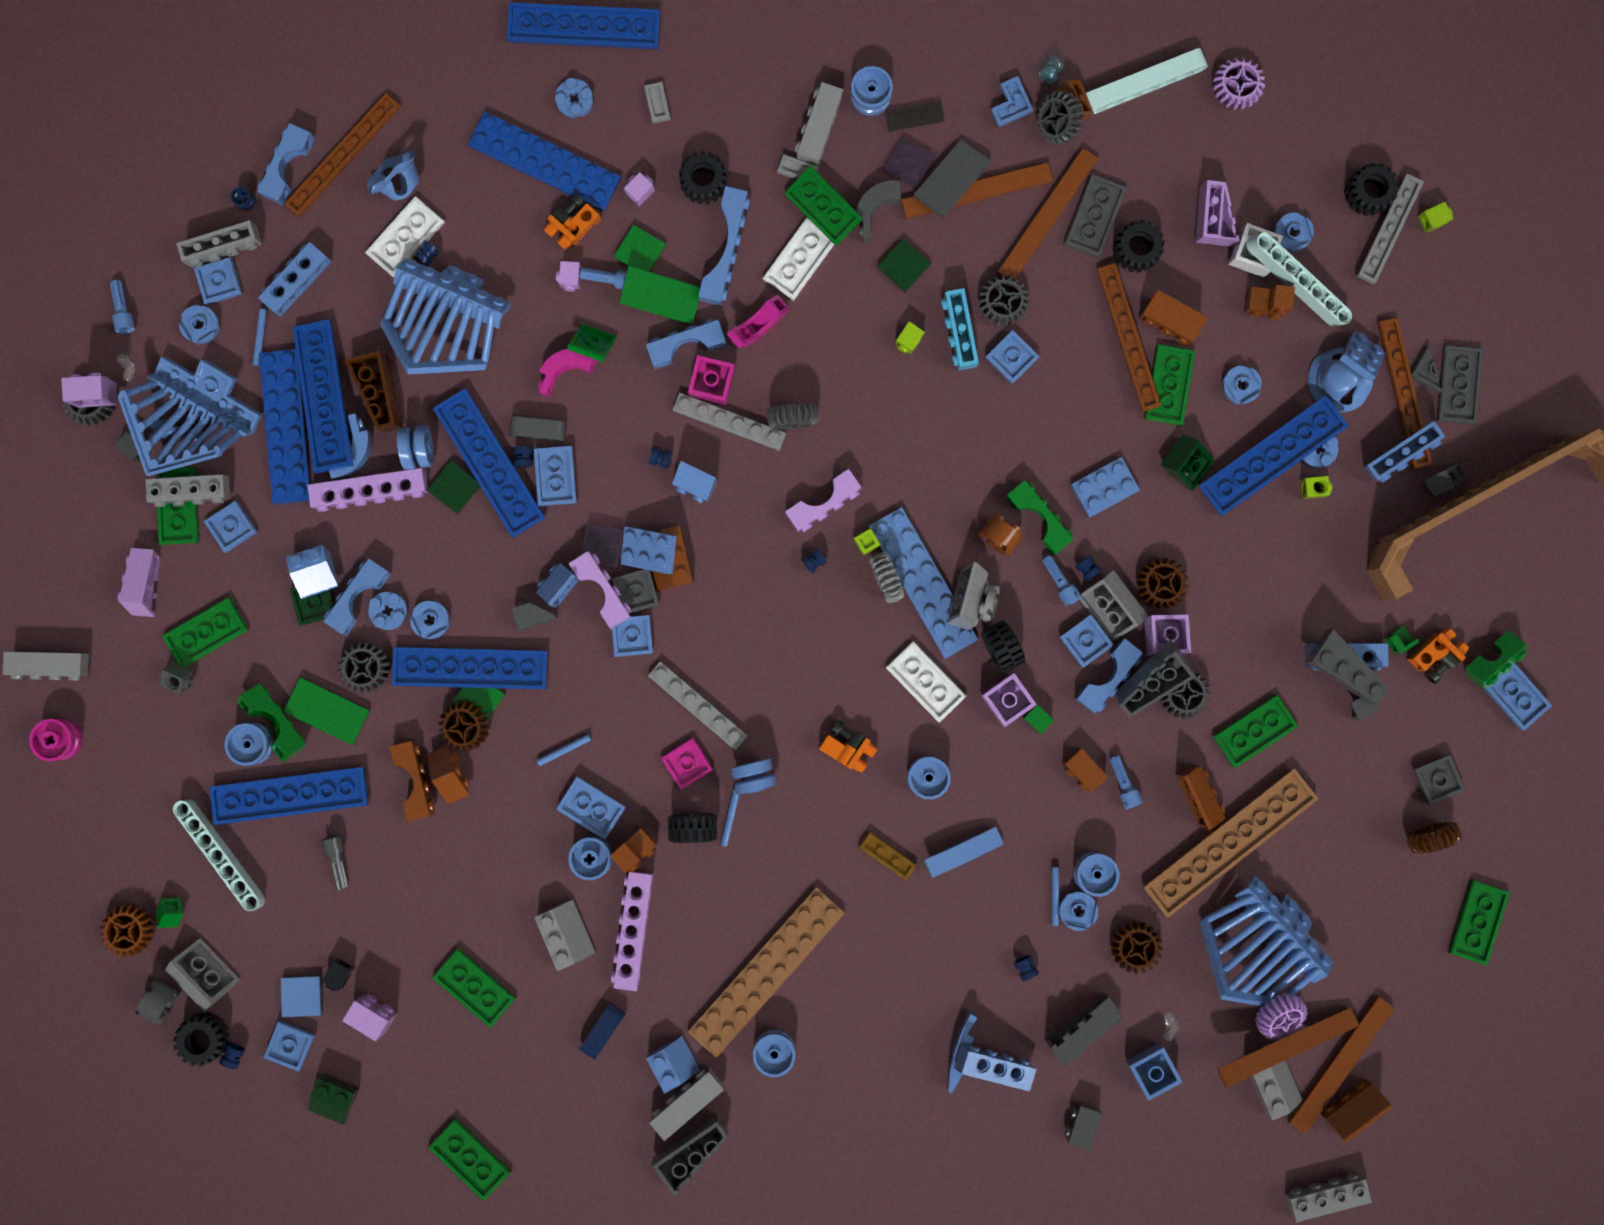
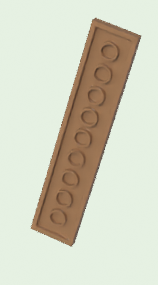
M1292 768L1142 887L1162 913L1169 918L1316 802L1318 797L1296 769Z
M815 887L693 1024L688 1033L717 1058L845 912L818 887Z

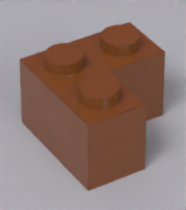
M1275 285L1272 289L1251 287L1247 290L1244 313L1256 318L1269 316L1271 320H1280V318H1283L1293 310L1295 287Z
M449 745L428 753L427 758L431 781L447 804L469 796L468 787H470V783L466 776H462L461 768L457 764L460 761L457 752L452 751Z
M642 827L613 852L610 857L624 873L628 871L632 873L642 864L640 860L645 855L649 858L656 851L654 847L658 843Z

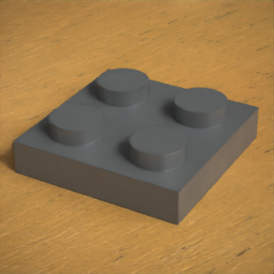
M643 569L612 578L614 586L616 585L621 593L619 598L623 603L627 602L632 611L630 613L660 605L650 570Z
M1447 754L1413 768L1427 805H1432L1466 791L1451 755Z

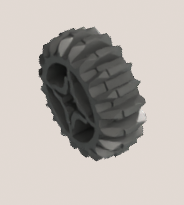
M1054 91L1041 100L1042 105L1038 106L1040 112L1035 114L1039 117V120L1035 122L1040 125L1038 131H1043L1041 137L1054 144H1066L1079 135L1078 130L1083 129L1080 123L1085 121L1081 118V115L1085 112L1080 111L1082 104L1078 103L1079 98L1066 91Z
M1004 275L1000 276V280L997 276L993 277V282L987 280V286L983 285L981 288L984 292H980L978 295L980 298H983L978 300V304L984 305L980 307V312L986 311L983 315L984 318L991 317L989 323H992L994 319L997 320L996 326H999L1001 321H1003L1004 327L1007 326L1008 321L1011 325H1014L1015 320L1018 322L1021 320L1020 315L1025 316L1026 311L1024 309L1029 308V305L1025 302H1028L1030 297L1024 296L1028 293V290H1022L1025 284L1021 283L1018 285V278L1014 282L1011 281V275L1008 276L1007 280H1005ZM1004 287L1010 288L1014 292L1008 293L1005 291ZM996 288L997 298L989 303V294ZM1002 297L1008 300L1006 304L999 302ZM1018 299V309L1012 313L1011 303ZM999 308L1004 314H999L993 309Z
M66 402L61 404L63 407H66L64 412L68 415L70 414L69 418L71 420H75L78 424L83 423L86 426H89L90 423L95 426L98 421L103 423V417L109 418L108 412L114 411L111 406H97L98 408L91 413L96 407L79 408Z
M805 403L773 406L768 409L767 414L769 427L782 430L813 427L818 424L819 418L818 408L813 404Z
M358 642L357 646L355 644L350 645L351 650H344L347 656L340 655V658L344 661L337 663L338 666H342V669L337 670V673H343V676L339 679L341 681L347 680L344 686H350V691H355L357 688V693H362L363 689L365 693H370V688L372 691H377L376 685L379 687L383 686L381 679L387 681L388 678L384 676V673H390V670L385 669V666H389L390 662H384L388 656H381L384 650H377L378 645L373 644L371 646L370 642H366L363 645L362 642ZM361 652H368L372 656L362 660L356 655ZM351 661L355 667L352 673L350 672ZM376 661L378 665L377 674L373 670V665ZM362 664H366V671H361L363 668L361 666ZM365 675L371 681L362 684L357 682L356 679Z
M1197 672L1195 674L1196 677L1192 679L1197 685L1198 691L1191 689L1190 682H1187L1159 700L1160 703L1166 702L1163 709L1170 708L1168 711L1169 715L1175 712V718H1179L1182 714V719L1184 720L1187 719L1188 715L1193 719L1195 718L1194 712L1197 715L1202 714L1199 708L1207 709L1203 703H1210L1206 696H1210L1211 692H1206L1210 685L1203 684L1207 679H1199L1202 673ZM1183 691H1188V693H1193V694H1192V695L1188 694V695H1186V696L1184 697V696H1181V694H1176V693H1181V692H1183ZM1171 696L1179 699L1182 709L1173 703ZM1193 697H1198L1195 705L1188 709L1190 700Z

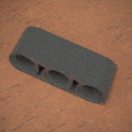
M511 417L509 436L522 439L564 442L566 422Z

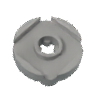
M987 585L985 588L984 596H986L985 602L981 603L979 611L981 614L980 620L985 623L991 624V620L994 619L998 600L995 596L1000 594V586Z

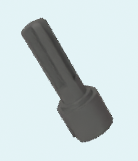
M341 835L322 839L324 854L330 858L336 889L344 890L348 888L341 857V853L344 851Z

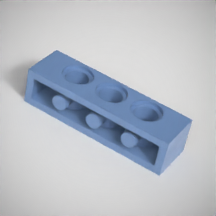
M309 242L300 248L299 254L295 258L287 262L286 268L282 272L275 275L273 282L262 289L261 295L258 298L275 314L281 317L332 261ZM306 261H310V265L307 268H303V264ZM297 274V279L294 282H290L291 277ZM284 288V293L278 296V291Z
M1317 643L1305 644V667H1312V671L1319 670L1306 663V660ZM1348 644L1362 660L1365 652L1369 655V660L1365 663L1372 671H1382V667H1388V644Z
M961 1045L954 1066L961 1074L1029 1092L1037 1070L1031 1065V1061L1020 1058V1060H1015L1011 1055L1003 1053V1056L997 1055V1052L990 1049L981 1051L979 1047L969 1045V1047Z

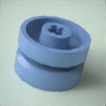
M868 66L860 69L854 75L851 83L850 97L852 105L859 113L867 116H876L887 109L893 91L892 80L889 74L882 68Z
M427 425L416 426L414 432L410 427L398 428L397 448L403 469H415L417 463L421 468L432 467L434 463V449L429 427Z
M244 723L236 725L229 731L225 738L224 747L229 759L237 765H256L270 758L274 752L271 747L275 739L273 733L265 725L260 723Z
M933 756L917 758L908 768L907 782L909 788L923 799L933 800L941 797L950 785L951 775L948 767L943 761ZM928 774L933 777L929 782L925 779Z
M771 758L730 768L732 778L739 779L745 777V780L736 782L734 785L736 795L755 793L777 785L774 774H762L773 768Z
M590 835L580 839L572 846L569 852L568 862L570 869L577 877L583 880H595L602 877L613 863V859L610 857L613 853L612 846L607 840L599 836ZM589 854H591V857H595L593 861L589 859Z
M1090 851L1082 854L1073 866L1075 883L1081 890L1091 896L1102 897L1108 895L1116 888L1119 882L1120 872L1117 864L1112 858L1100 852ZM1096 871L1099 874L1097 877L1094 876Z
M769 1029L762 1032L756 1039L753 1048V1061L756 1068L763 1075L780 1077L790 1071L794 1065L796 1054L795 1043L792 1037L780 1029Z

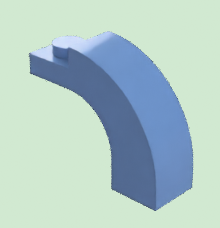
M357 414L347 415L352 432L351 451L354 466L329 471L331 479L341 480L354 475L363 468L370 457L373 445L372 433L368 430L363 431L365 429L364 420Z

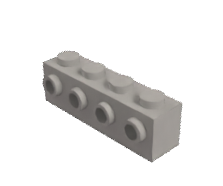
M823 82L820 88H816L813 99H816L814 106L810 105L807 113L809 117L808 123H804L802 127V141H798L795 148L797 159L819 166L843 97V89Z
M249 220L178 242L176 245L181 261L189 267L195 268L207 261H218L223 256H235L239 254V251L254 250L257 246L262 245L257 226Z
M222 474L146 479L147 503L154 504V507H166V503H173V506H185V502H192L193 505L205 504L204 501H212L213 504L224 503V500H230L229 476Z
M3 652V675H10V679H23V675H29V679L42 680V676H49V680H61V676H68V680H81V677H88L89 654Z
M711 1068L706 1071L704 1069L695 1076L696 1080L691 1084L687 1082L680 1089L682 1091L677 1096L672 1095L665 1102L666 1106L662 1109L660 1107L651 1114L652 1118L649 1124L664 1141L724 1090L725 1085Z
M1357 1173L1348 1174L1346 1178L1342 1179L1332 1178L1323 1184L1313 1183L1304 1189L1294 1188L1289 1193H1285L1290 1215L1296 1222L1372 1203L1366 1179Z

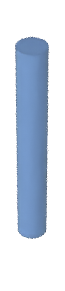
M261 308L258 314L253 366H260L259 353H262L267 310Z
M586 734L537 759L538 765L542 766L591 741L590 735Z
M735 789L732 792L720 843L721 846L725 847L728 846L740 794L736 795Z
M1052 867L1051 925L1059 926V867Z

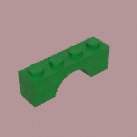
M1023 481L1007 494L1005 498L1016 511L1031 510L1041 516L1045 524V533L1041 542L1054 556L1074 540L1071 537L1073 534L1068 527H1063L1059 521L1061 519L1054 511L1051 513L1047 508L1049 505L1043 497H1038L1033 484Z
M259 683L239 696L237 703L248 717L260 716L273 724L276 731V740L271 748L282 763L303 750L306 745L303 736L295 731L291 720L285 718L281 707L273 702L266 688H263Z

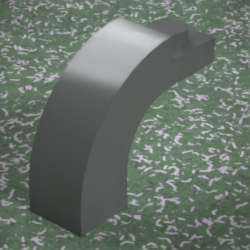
M900 180L885 181L873 186L859 201L856 212L863 218L858 224H862L859 226V237H863V243H871V216L874 211L884 205L900 204Z

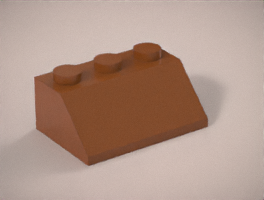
M1157 290L1152 295L1139 317L1147 326H1155L1163 335H1171L1176 338L1179 344H1187L1188 346L1195 340L1208 320V317L1160 290Z
M680 525L656 531L677 535L673 574L652 571L656 591L694 583Z
M1195 765L1176 774L1200 827L1210 830L1225 819L1223 815L1225 813L1224 807L1220 802H1217L1215 798L1217 795L1213 785H1209L1207 780L1209 775L1204 767Z
M1367 1079L1356 1083L1354 1089L1343 1093L1338 1101L1327 1105L1320 1114L1332 1131L1346 1143L1393 1108L1389 1101Z

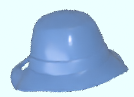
M411 150L410 152L384 160L376 172L367 180L369 193L381 192L394 201L410 196L419 184V175L414 162L416 151ZM393 168L387 177L383 175L385 170ZM396 174H399L401 190L396 193L391 179Z
M1335 348L1318 355L1313 360L1308 375L1309 390L1316 402L1327 396L1338 412H1349L1357 409L1364 403L1372 389L1373 381L1369 382L1341 360L1332 359L1334 356L1342 354L1344 348ZM1356 386L1352 394V403L1342 404L1340 402L1341 398Z

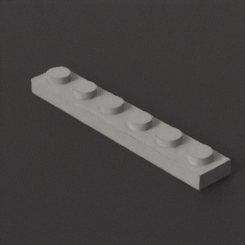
M1409 174L1404 175L1399 186V192L1396 193L1398 196L1390 205L1356 277L1372 285L1377 282L1424 181Z
M679 393L673 408V412L779 452L786 433L773 429L767 425Z
M661 661L648 675V677L734 750L747 738L748 735Z

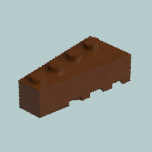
M375 351L344 359L346 366L350 369L353 381L358 386L361 398L366 403V408L376 429L386 433L403 428L388 354L382 351Z

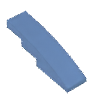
M992 827L924 859L931 878L988 853L1004 843L997 828Z
M968 1010L960 1026L952 1049L947 1079V1089L950 1093L954 1091L963 1075L954 1068L961 1045L969 1047L974 1040L973 1035L969 1031L975 1023L977 1016L970 1010Z

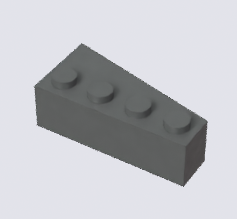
M1334 629L1325 631L1306 660V663L1369 704L1379 705L1389 689Z
M1170 639L1117 690L1116 696L1120 707L1129 717H1132L1194 679L1196 675L1190 662Z
M1105 993L1048 1037L1045 1042L1065 1068L1096 1039L1104 1035L1111 1026L1117 1025L1123 1015Z
M716 1113L653 1157L652 1167L674 1197L679 1193L684 1184L686 1185L693 1174L704 1165V1162L728 1138V1128Z

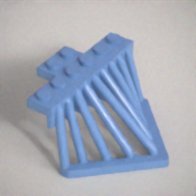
M405 258L395 269L393 284L396 286L385 315L381 319L380 326L407 374L485 370L489 362L494 327L500 328L502 317L509 311L511 303L480 289L483 286L484 279L477 277L475 274L467 273L451 265H448L440 273L431 267L417 263L415 260ZM406 289L407 291L392 325L391 318L402 290ZM417 294V297L412 305V308L408 314V317L404 323L400 335L398 336L397 332H399L400 326L409 307L413 295ZM428 299L405 347L403 344L406 342V338L414 323V320L418 314L422 302ZM437 303H439V305H438V307H437V309H436V311H435V313H434V315H433V317H432V319H431V321H430V323H429V325H428V327H427V329H426V331H425V333H424V335H423V337H422V339H421V341H420V343H419V345H418V347H417V349H416V351H415V353H414V355H413V357H412V359H411L410 355H411L412 352H413V348H414V346H415V344H416V342H417V340H418V338H419V336H420V334H421V331H422V329H423V327H424V325H425V323H426V321H427V319H428V317H429V315H430V313H431V311H432V308H433ZM451 308L430 359L427 362L419 363L441 316ZM462 313L447 361H438L454 320ZM472 317L475 320L466 358L464 360H456L468 321ZM484 322L486 323L482 357L481 359L473 360L481 324Z
M166 356L161 357L155 373L147 376V379L150 380L149 382L121 390L118 395L123 414L147 476L222 456L223 451L241 436L246 437L254 434L262 417L260 412L230 395L237 378L205 359L200 360L194 374ZM159 386L161 387L155 393L132 404L130 396ZM172 393L169 400L142 422H139L136 415L139 409ZM181 400L174 414L146 441L143 434L145 428ZM191 407L186 421L156 458L152 459L150 454L152 447ZM201 415L200 420L196 424V426L177 446V448L170 455H168L177 445V443L181 440V438L185 435V433L189 430V428L198 419V417ZM212 419L211 425H210V426L204 431V433L186 450V448L192 443V441L198 436V434L204 429V427H205V426L210 422V420ZM223 424L222 429L217 434H215L207 443H205ZM233 430V434H231V435H230L227 439H225L221 444H219L218 446H215V445H216L219 441H221L230 431Z
M1256 875L1249 879L1243 890L1235 894L1238 900L1206 915L1199 921L1219 996L1222 1000L1264 1006L1265 1002L1270 1001V998H1275L1276 994L1301 973H1304V977L1285 992L1286 994L1290 992L1296 994L1311 981L1315 983L1327 977L1334 964L1331 957L1308 934L1313 924L1310 917L1299 908L1297 903L1288 894L1282 896L1279 901ZM1242 906L1246 908L1245 911L1213 930L1212 921ZM1251 916L1255 918L1252 923L1218 947L1216 938ZM1263 927L1257 937L1223 965L1221 956L1257 928ZM1271 936L1267 946L1228 984L1227 973ZM1278 946H1280L1277 953L1262 968H1260L1243 986L1239 987L1238 991L1234 990ZM1288 955L1286 961L1258 987L1253 989L1252 993H1248L1278 962ZM1294 964H1296V967H1295L1294 970H1292L1288 975H1286L1281 981H1279V982H1278L1275 986H1273L1269 991L1265 992V995H1261V994H1262L1267 988H1269L1279 977H1281L1290 967H1292Z

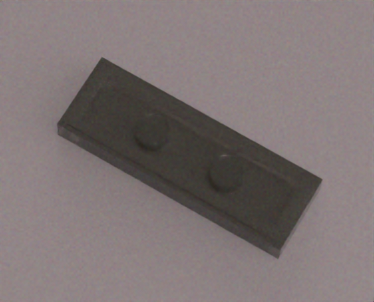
M941 101L885 111L888 132L944 122Z

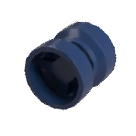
M244 187L233 189L230 197L237 207L248 211L255 206V197Z
M424 240L420 250H416L413 255L429 267L432 263L431 258L437 256L440 251Z
M513 447V453L515 454L513 466L519 468L532 467V447Z
M654 446L650 455L649 465L656 466L659 464L663 469L668 470L673 451L666 450L661 452L659 447Z
M814 548L810 555H805L801 558L812 574L817 571V567L827 563V560L817 548Z
M1088 555L1075 566L1078 571L1083 573L1086 581H1089L1102 570L1099 565L1093 562L1094 559L1091 555Z
M1031 955L1023 956L1014 962L1016 969L1020 970L1019 976L1022 981L1032 979L1039 974L1037 967L1032 964L1033 958Z
M227 1043L225 1047L226 1053L221 1056L219 1063L226 1068L237 1069L240 1064L239 1059L245 1053V1048L235 1043Z

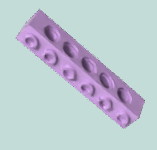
M422 468L307 485L310 508L317 509V512L329 511V507L345 509L348 508L349 504L365 506L370 501H374L375 504L384 503L386 499L393 498V501L404 500V496L411 495L412 498L424 497L423 494L429 493L426 470ZM409 480L411 483L410 488L404 490L403 483ZM390 483L392 488L388 493H385L384 486ZM371 486L373 489L372 493L367 496L365 489ZM349 489H353L354 492L351 498L346 496V492ZM333 491L334 499L328 501L327 495Z
M635 870L632 873L629 871V875L625 874L624 886H627L626 894L623 893L621 905H624V913H620L619 924L622 925L621 932L617 933L616 944H619V951H615L614 963H617L616 971H612L611 982L614 983L615 989L637 991L639 988L654 874L652 872ZM635 886L640 887L642 895L635 896L632 893V888ZM631 906L638 907L639 914L632 915L629 908ZM627 926H635L637 933L629 934ZM632 945L634 953H626L624 946ZM622 965H630L632 971L625 973L622 970Z

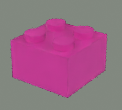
M697 355L688 390L689 396L726 405L735 372V364Z

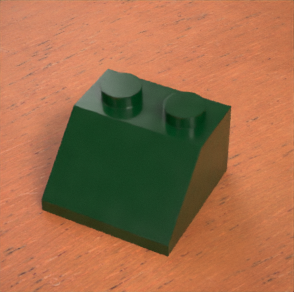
M1182 434L1160 465L1171 477L1193 491L1215 460L1200 441Z
M324 1073L317 1079L310 1096L308 1111L344 1125L360 1088Z

